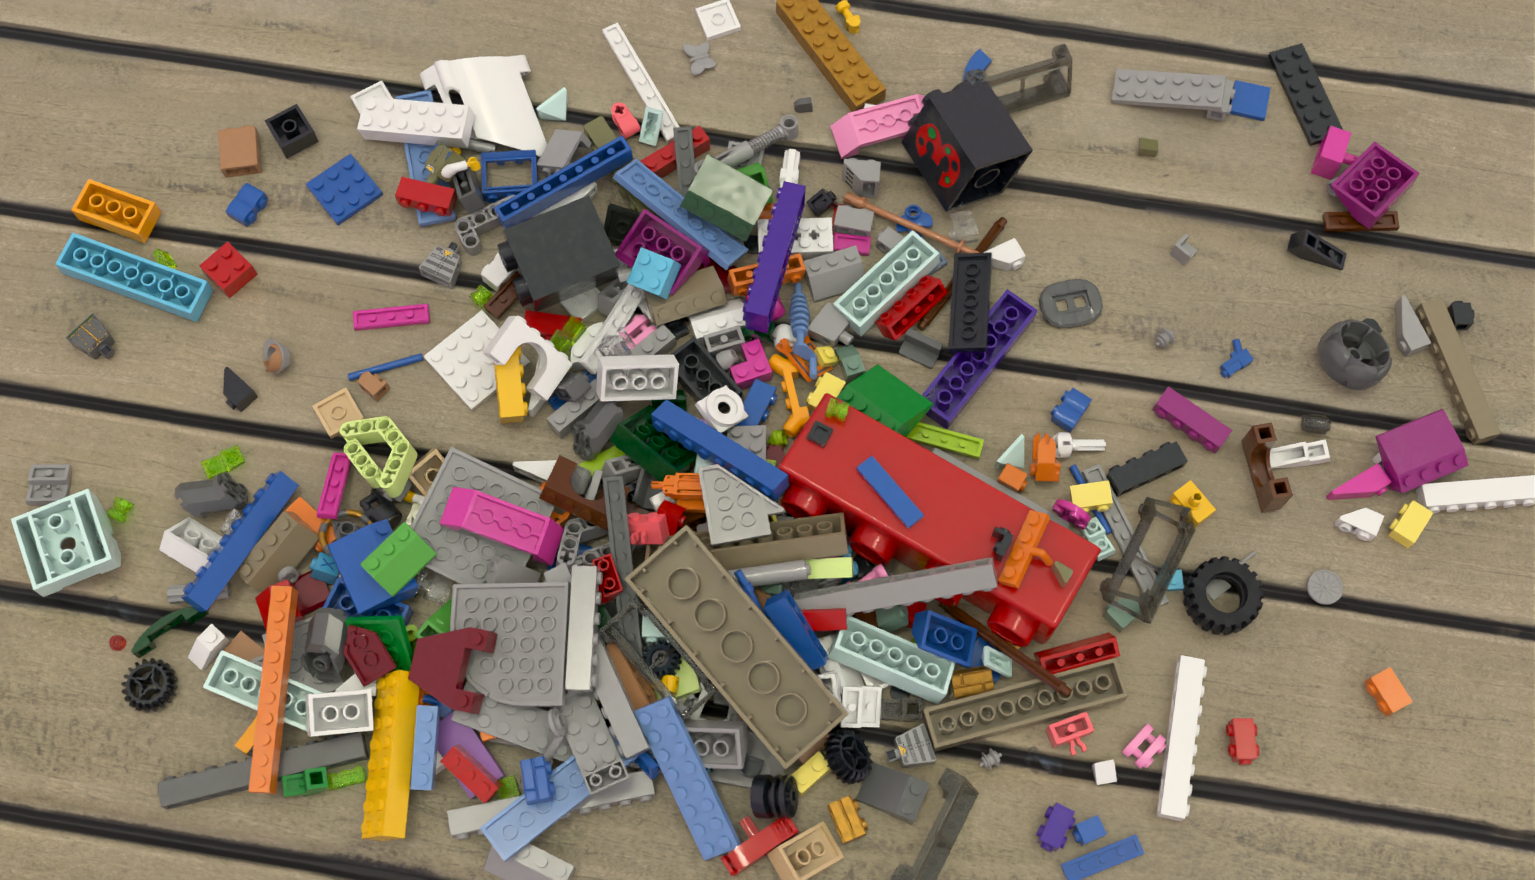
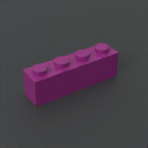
M1170 387L1166 389L1152 409L1159 418L1166 419L1175 429L1182 430L1191 440L1198 441L1207 451L1214 452L1215 454L1233 431Z

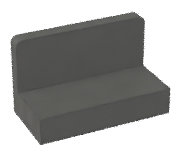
M909 328L899 350V355L932 369L942 350L943 344Z
M641 468L632 502L646 511H655L649 498L663 491V489H652L651 482L658 480L647 473L644 468Z

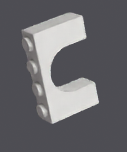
M508 316L483 351V354L496 365H505L518 346L523 343L533 346L539 356V368L525 389L538 400H548L572 366V363L568 360L569 357L565 353L558 352L554 348L555 345L552 342L544 340L538 330L530 328L524 318L521 316Z

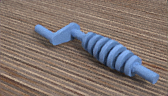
M797 282L794 284L795 293L791 296L789 309L792 335L796 338L797 342L793 346V352L809 361L810 379H816L817 355L804 343V338L808 334L810 314L806 296L802 293V284Z

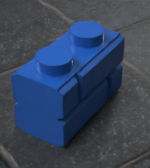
M545 756L521 760L520 766L527 805L552 801L555 787L554 782L549 781L548 774H552L550 761L546 762Z

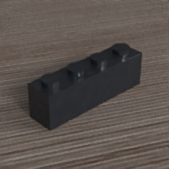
M1177 441L1171 444L1166 442L1156 451L1151 449L1145 452L1143 457L1138 459L1133 457L1126 461V464L1123 466L1115 465L1110 468L1106 477L1116 497L1183 468L1188 460Z

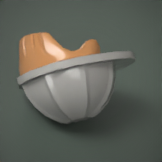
M270 338L266 340L263 348L265 358L263 364L267 367L265 371L273 374L281 373L291 363L290 351L275 339Z

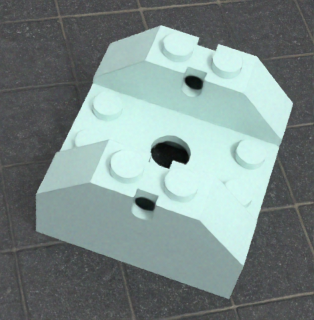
M89 489L11 519L33 590L43 597L63 590L66 586L96 574H103L121 566V553L117 541L112 536L114 532L110 520L98 497ZM67 538H73L76 541V546L73 550H62V542Z

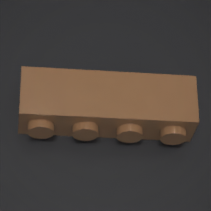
M625 638L616 639L606 645L607 650L634 709L636 710L658 701Z

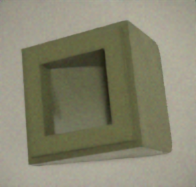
M1139 138L1138 155L1156 157L1158 153V140Z
M1055 561L1051 568L1059 584L1064 588L1074 571L1058 561Z

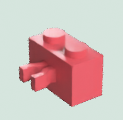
M652 512L649 514L631 513L628 515L631 545L664 544L669 537L666 514Z
M1087 712L1056 722L1046 728V733L1052 747L1056 748L1069 743L1071 756L1077 754L1074 749V741L1083 753L1087 751V748L1080 739L1094 732Z

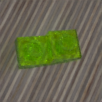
M571 316L561 331L559 329L556 330L550 342L555 345L554 348L558 352L565 353L579 340L588 326L576 317Z
M238 445L219 451V455L201 461V466L209 480L213 479L217 474L228 473L244 464L245 460Z

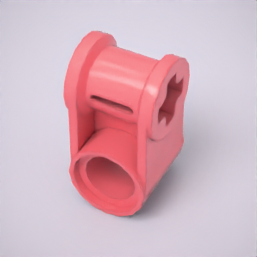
M615 103L612 106V120L624 139L641 131L639 123L625 104Z

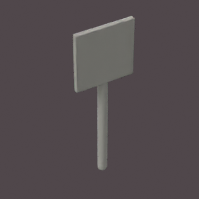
M1253 551L1239 563L1243 565L1250 558H1252L1256 554V552ZM1215 579L1208 583L1206 593L1214 601L1227 591L1231 585L1225 580Z

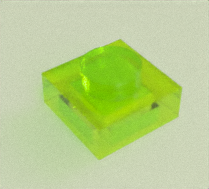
M157 248L152 253L156 258V263L173 269L177 267V264L168 252Z
M515 775L499 780L504 785L498 792L500 800L521 795Z

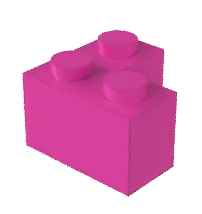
M756 339L741 344V354L745 362L730 367V377L741 390L752 387L755 379L762 382L772 380V370L760 340Z

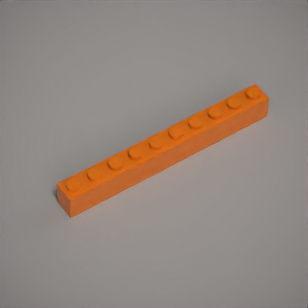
M272 586L248 790V792L255 794L276 795L298 590L292 586Z

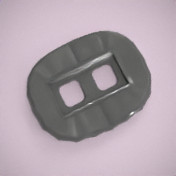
M1084 279L1066 280L1051 284L1041 292L1039 299L1044 319L1050 325L1058 328L1079 327L1094 322L1101 316L1103 309L1102 298L1098 288L1092 282ZM1082 296L1086 306L1078 308L1075 305L1074 298ZM1065 300L1068 310L1059 311L1056 302Z

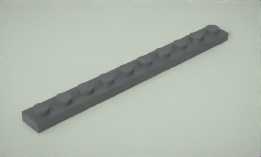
M624 476L603 478L610 550L624 590L616 597L620 639L625 638L646 676L643 667L645 665L642 663L644 657L637 593L625 580L634 571Z

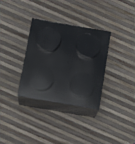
M298 104L265 120L270 133L286 159L319 142Z

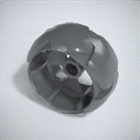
M1348 319L1335 323L1322 335L1317 346L1320 364L1326 374L1334 381L1351 390H1366L1377 385L1388 374L1392 365L1390 347L1384 337L1362 321Z

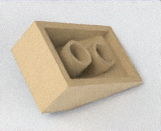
M432 448L415 462L409 475V479L425 497L445 460L436 448Z
M824 821L781 844L767 854L781 880H807L844 858Z

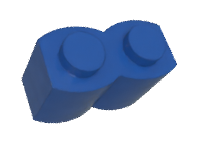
M246 183L228 205L225 212L233 220L248 227L256 221L257 213L266 207L268 197L265 192Z
M1072 388L1070 392L1066 390L1060 399L1063 401L1061 405L1058 406L1056 404L1051 412V415H1053L1051 421L1071 433L1092 401L1091 398L1075 388Z

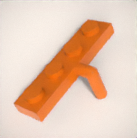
M1033 510L1029 511L998 579L1001 584L1019 588L1033 555L1040 557L1046 566L1053 564V560L1044 549L1037 548L1050 519L1048 514Z

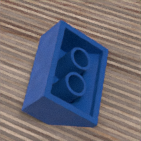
M931 610L915 613L912 634L918 648L970 668L978 629Z

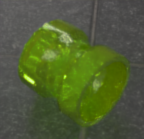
M830 398L825 416L829 418L835 416L839 421L845 422L850 403H838L837 399Z
M116 496L113 501V507L109 508L106 514L124 523L127 518V512L131 511L134 505Z

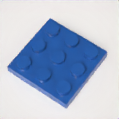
M351 153L306 183L307 188L338 226L383 196L382 191Z

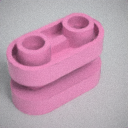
M636 315L631 320V323L624 327L617 340L621 345L628 343L626 350L629 352L657 328L654 325L647 326L650 320L645 315Z
M1149 723L1140 730L1122 751L1127 758L1131 754L1137 758L1134 764L1139 769L1142 767L1146 769L1154 761L1151 757L1156 752L1160 754L1167 746L1164 743L1166 739L1161 734L1157 738L1151 734L1154 728ZM1146 740L1150 745L1142 752L1138 749V746Z

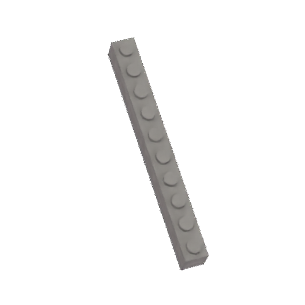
M993 557L799 592L795 593L793 599L800 610L846 608V616H851L856 612L863 611V613H869L878 608L891 609L895 605L900 604L908 606L917 601L930 602L934 598L939 597L948 599L956 594L969 595L978 590L991 591L997 587L998 579Z
M563 563L543 573L546 578L543 580L544 582L571 583L572 569L567 563ZM597 627L596 633H599V645L596 646L595 654H598V666L594 668V674H597V686L594 687L593 694L602 703L601 712L604 718L609 719L611 723L609 729L614 738L617 737L619 741L618 750L622 757L625 756L627 759H632L650 750L651 746L648 744L644 732L634 714V706Z
M644 771L629 773V779L594 795H590L561 819L570 818L571 814L578 812L579 815L590 814L591 810L598 808L600 811L612 809V805L617 804L620 807L632 805V801L640 800V803L649 802L652 800V797H656L653 780ZM520 796L447 811L451 836L457 838V840L468 839L469 835L476 833L477 836H484L480 827Z

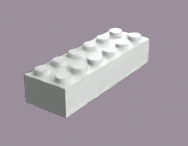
M365 96L357 130L364 139L434 146L439 141L447 147L468 149L475 115L469 105Z

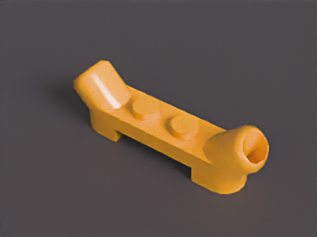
M774 354L768 363L774 373L783 377L781 387L782 391L787 394L785 399L786 408L791 411L790 417L782 428L787 436L794 438L803 429L810 416L807 406L799 407L793 379L798 378L799 371L788 358L785 359L779 354Z

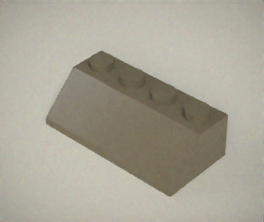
M714 266L695 271L674 295L669 294L667 300L643 291L652 322L656 326L728 303L723 285Z
M283 511L250 551L235 573L248 585L263 592L269 586L279 583L278 573L284 567L293 566L296 569L318 543V534L294 512Z

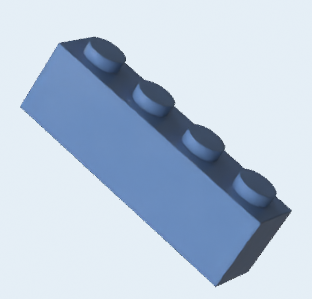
M417 705L410 789L435 790L441 707Z

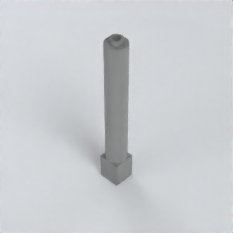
M805 559L739 568L753 587L808 579V575H811L810 563H806ZM738 569L727 570L733 576V578L739 583L734 574V572Z

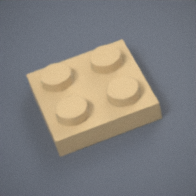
M346 387L312 405L331 439L340 435V427L345 422L364 419Z

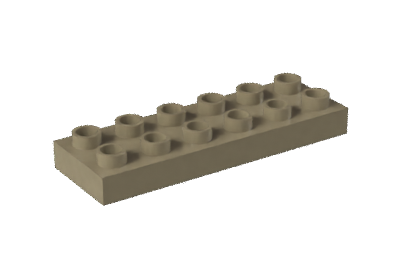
M685 525L625 578L626 582L785 769L791 766L850 714L690 526Z

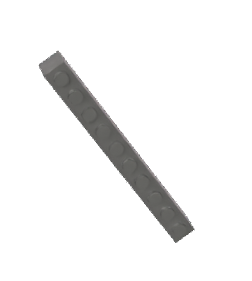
M361 732L346 733V736L342 737L337 735L327 737L326 741L322 742L317 740L306 743V746L287 747L286 751L280 753L277 782L281 781L282 776L300 774L305 769L326 767L327 770L369 759L365 735ZM252 756L245 758V761L242 762L230 761L226 762L225 766L222 767L210 766L206 767L205 771L202 772L190 771L184 773L182 777L170 776L164 778V781L157 783L161 807L169 810L248 790Z

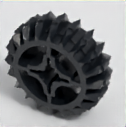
M151 658L149 662L143 659L142 665L135 662V669L128 668L131 673L130 675H124L127 681L121 684L126 687L122 690V694L126 695L124 700L130 702V707H136V710L139 712L143 710L145 713H149L150 709L153 712H157L158 706L162 709L165 708V701L171 703L170 695L176 696L172 689L178 688V685L174 684L178 678L173 676L175 670L170 669L168 663L164 664V661L161 659L156 662V659ZM149 672L147 676L141 678L143 674ZM160 673H162L164 677L163 687L159 685V680L161 678L159 677ZM143 683H145V684H152V683H153V685L156 686V688L153 687V686H151V687L148 686V687H147V686L144 685ZM136 684L140 685L139 698L136 694ZM155 693H159L155 698L151 699Z
M842 729L840 731L837 730L826 739L827 741L824 743L825 749L823 750V753L826 755L824 760L828 762L827 767H830L831 774L836 775V780L841 779L842 783L850 785L859 783L870 775L869 771L872 770L870 764L873 762L870 756L872 754L868 752L869 746L864 744L865 739L861 740L859 734H855L853 730Z

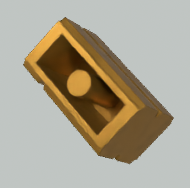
M986 666L956 670L952 673L951 685L955 699H962L994 690L992 672Z
M849 795L827 805L843 845L866 836L865 830H868L865 819H860L857 811L860 808L856 799L852 800Z

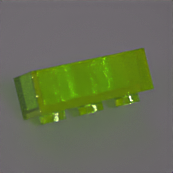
M356 766L352 770L345 769L341 770V773L328 774L327 790L333 791L366 782L365 768Z

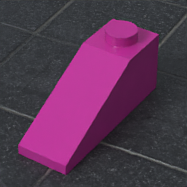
M1377 463L1332 490L1326 498L1327 500L1367 498L1375 494L1380 496L1388 491L1387 486L1392 481Z

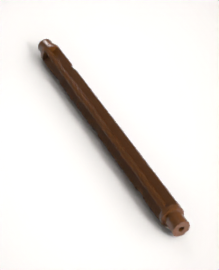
M1000 217L994 223L993 227L976 247V251L983 253L989 248L1007 223L1004 217ZM953 278L945 287L948 294L920 319L917 325L919 330L924 331L952 296Z
M939 604L944 609V612L960 623L978 629V636L1059 694L1062 693L1066 697L1071 694L1072 689L1066 686L1065 682L1044 669L957 606Z

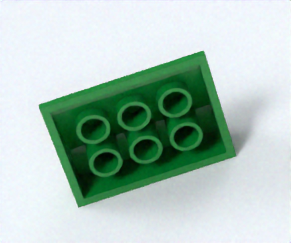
M878 364L849 383L836 397L904 437H907L934 405Z

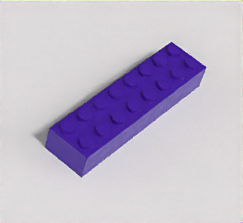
M784 181L782 188H778L777 204L774 203L773 217L769 219L767 225L768 234L764 235L762 242L763 251H760L758 255V268H755L753 272V285H749L747 294L749 298L743 305V321H745L746 329L768 334L805 206L806 186Z
M1007 289L989 311L987 352L955 353L922 394L923 397L934 404L926 415L945 429H948L1034 321L1038 310Z

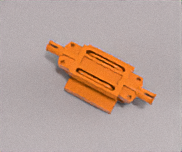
M676 473L675 475H666L664 481L651 482L652 489H663L666 497H670L672 500L677 501V505L686 508L685 512L706 513L699 473Z

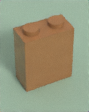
M246 125L240 128L218 130L220 167L225 178L262 173L260 139L255 126Z

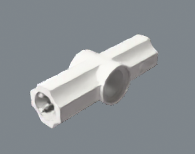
M796 149L785 150L783 168L780 171V188H782L784 181L798 184L800 152L796 151Z

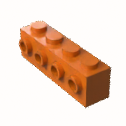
M800 253L790 255L782 285L790 282L797 283L804 278L806 268ZM759 263L729 270L727 281L732 296L748 294L749 285H753L754 281L752 279L754 269L758 268Z

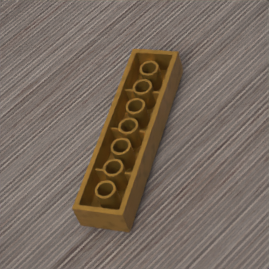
M818 0L776 1V14L851 112L864 109L865 103L876 105L885 100L886 88Z

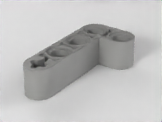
M515 195L501 199L455 222L457 236L468 255L475 256L480 253L479 235L501 226L497 216L494 215L496 214L494 207ZM463 228H468L466 231H460ZM470 243H476L473 246H468Z

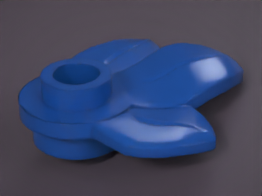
M915 204L909 205L905 209L904 215L901 216L922 227L933 226L932 217ZM914 212V213H916L917 215H916V216H911L910 214ZM896 225L898 233L905 231L910 233L912 231L902 225Z

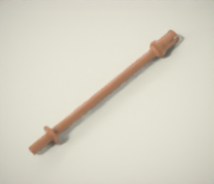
M849 191L844 196V203L857 207V209H868L881 217L956 249V254L961 252L979 253L965 246V240H961L960 243L868 203L866 197L861 198Z

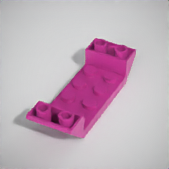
M458 487L452 488L439 523L456 531H459L460 528L531 554L534 556L533 560L549 566L553 565L564 532V528L551 518L483 492Z

